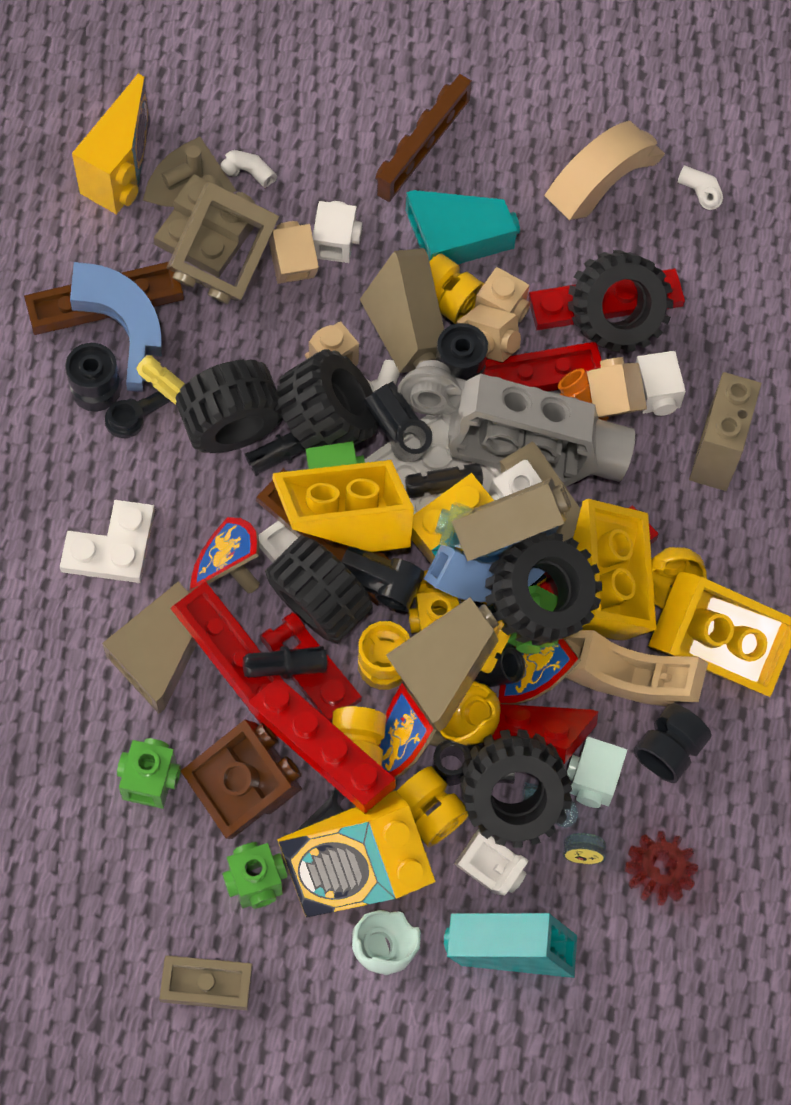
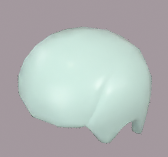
M377 910L364 914L354 927L352 949L357 960L367 970L389 975L402 971L414 959L420 949L421 932L419 927H412L408 923L403 912ZM385 938H387L390 943V951Z

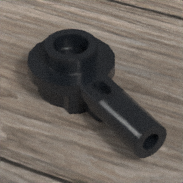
M159 391L139 401L132 398L117 401L110 406L105 414V426L108 432L115 437L130 438L141 431L144 425L143 417L171 401Z

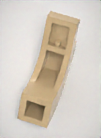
M631 121L620 123L599 135L583 148L562 170L544 196L569 220L587 217L604 194L621 177L634 169L656 165L665 153L656 146L657 141L651 134L640 130Z
M580 630L573 635L565 637L566 641L581 659L579 664L566 678L595 691L651 705L668 706V704H672L675 701L699 702L708 665L700 657L657 656L636 652L609 641L594 630Z

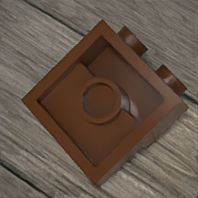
M244 719L181 770V773L226 839L236 837L263 814H272L302 790L297 782V779L301 777L298 767L287 756L281 759L273 747L278 743L275 734L263 723L258 726L256 722Z

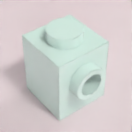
M587 736L581 756L572 755L568 766L567 774L572 781V792L569 793L577 796L576 800L585 806L599 808L602 804L609 807L628 749Z

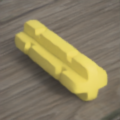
M150 355L145 356L136 367L138 374L147 382H151L154 388L176 405V395L185 383L166 367L162 368L161 363Z

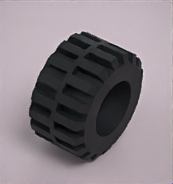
M613 250L612 254L607 252L597 254V260H587L584 263L586 269L583 272L579 270L576 272L574 278L578 279L576 286L570 285L568 294L573 296V301L568 302L569 310L575 315L572 317L574 324L581 329L580 332L585 337L611 351L620 352V349H623L626 352L636 351L635 346L637 345L645 348L651 344L648 338L654 336L658 339L663 333L659 326L662 322L668 325L671 318L666 315V309H673L674 300L668 298L667 295L672 292L670 283L664 281L666 275L661 269L655 267V263L631 252ZM630 279L637 288V305L632 314L626 319L619 322H609L605 318L602 309L604 295L615 282Z
M329 349L319 351L287 371L279 379L280 385L277 386V393L280 398L278 399V404L282 410L283 419L289 426L290 432L305 449L353 441L355 447L376 433L379 424L363 402L365 398L373 393L371 386L361 370L348 357H343L340 352L330 351Z
M235 360L204 370L184 384L175 398L176 406L192 447L203 453L229 452L251 445L271 433L283 420V413L278 404L280 397L266 364L257 362V360Z
M545 532L526 538L499 554V560L493 562L489 569L494 575L486 579L485 588L491 589V594L486 596L485 599L487 606L494 605L496 612L492 614L497 621L502 620L505 624L501 630L507 635L516 632V641L526 643L532 640V645H542L573 635L582 630L583 625L590 623L594 618V614L591 611L599 608L601 599L595 597V593L602 591V581H595L594 575L600 571L597 564L591 566L587 559L592 555L587 549L582 551L576 549L579 542L573 538L563 542V534L553 533L547 536ZM532 567L547 572L557 586L558 601L553 612L540 607L530 595L528 577Z
M300 535L265 570L269 584L285 604L306 625L328 641L338 644L373 609L369 594L351 571L323 545L306 536Z
M509 729L500 731L501 738L494 740L491 734L483 738L485 746L481 749L475 745L470 751L472 760L465 759L462 767L464 776H461V789L465 808L468 811L469 819L473 826H478L480 834L486 839L493 835L495 844L505 846L506 841L510 840L512 841L513 848H522L523 841L530 840L533 846L541 843L540 835L545 833L548 837H551L556 833L554 827L556 822L561 825L565 822L567 816L564 809H571L572 798L569 793L572 792L571 782L557 749L551 743L546 745L544 737L536 733L533 738H530L528 731L518 729L517 736H511ZM526 772L540 780L535 793L520 803H504L491 795L496 783L510 773Z

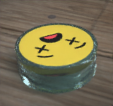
M572 834L564 840L563 857L567 861L574 863L600 864L606 859V842L601 837L593 834Z

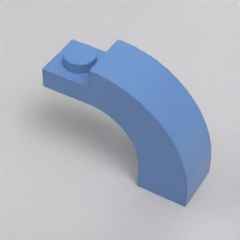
M74 262L70 296L72 310L105 314L115 319L124 328L130 341L126 379L127 391L143 392V383L146 380L138 374L137 365L146 355L162 356L161 329L158 316L151 301L136 283L120 272L101 265Z
M559 526L542 533L546 532L547 536L556 533ZM442 542L424 580L435 588L457 598L467 600L471 597L473 601L486 602L485 597L491 594V589L485 588V582L487 578L494 575L489 569L493 562L499 560L498 555L514 544L501 548L494 553L467 561L464 552ZM532 567L528 577V587L537 581L545 571Z

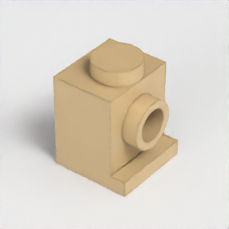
M479 304L457 321V323H466L478 327L485 334L488 341L487 358L504 362L520 349L521 335L519 333L517 314Z
M341 321L335 325L321 328L309 341V352L305 354L306 359L319 351L329 349L330 351L340 352L343 357H348L355 366L358 365L359 343Z

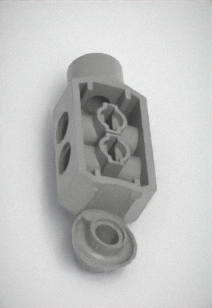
M435 360L419 363L416 369L407 373L398 385L397 392L403 395L413 411L433 416L451 414L448 447L454 458L501 470L500 461L533 441L565 487L590 474L620 482L628 470L635 445L634 428L599 419L595 404L481 373L467 381L455 378L451 375L447 365Z

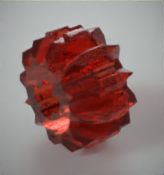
M664 831L657 833L655 842L645 834L639 841L641 847L631 846L628 855L632 860L626 862L624 871L635 875L628 883L631 889L638 888L641 885L645 887L641 894L642 901H647L653 892L656 893V901L659 906L666 903L668 895L675 902H678L683 898L682 889L690 891L695 885L690 876L697 873L698 865L688 861L694 854V851L691 847L683 850L678 848L682 841L680 836H675L672 842L669 843L666 840ZM657 860L663 861V867L669 869L666 875H661L660 869L654 867Z

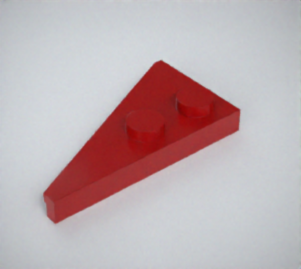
M500 704V719L492 737L494 740L501 738L500 731L509 729L511 736H517L518 729L527 730L530 738H533L537 733L544 737L546 745L551 743L557 749L559 757L562 758L565 764L596 727L599 711L593 709Z

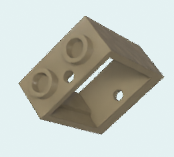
M208 182L203 186L167 265V269L175 272L173 279L184 285L194 288L195 283L209 288L207 295L222 303L229 304L230 299L239 301L246 291L279 216L212 182ZM210 205L259 228L234 286L184 262Z
M726 372L722 373L706 418L689 481L727 491L743 453L761 382Z
M550 478L459 514L451 522L466 559L470 561L564 524L568 517L566 512L570 511L571 503L563 484L555 486L553 479Z

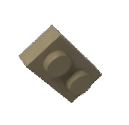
M165 955L159 1000L162 1003L248 1011L252 963Z

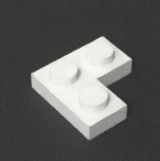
M114 500L107 536L67 531L60 563L61 572L141 583L155 513L154 505Z

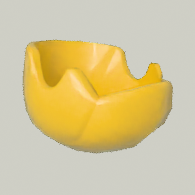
M665 548L651 559L654 602L661 609L666 604L672 589L670 585L673 586L679 571L707 579L705 564L701 556L688 548Z
M474 681L447 726L440 731L441 735L448 740L466 746L483 743V738L490 734L493 735L499 723L500 701L496 693L487 685Z

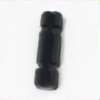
M478 463L463 465L464 469L461 470L456 466L427 471V476H422L421 473L410 474L405 477V489L409 498L423 497L424 492H429L430 495L446 492L471 473L483 485L481 466Z

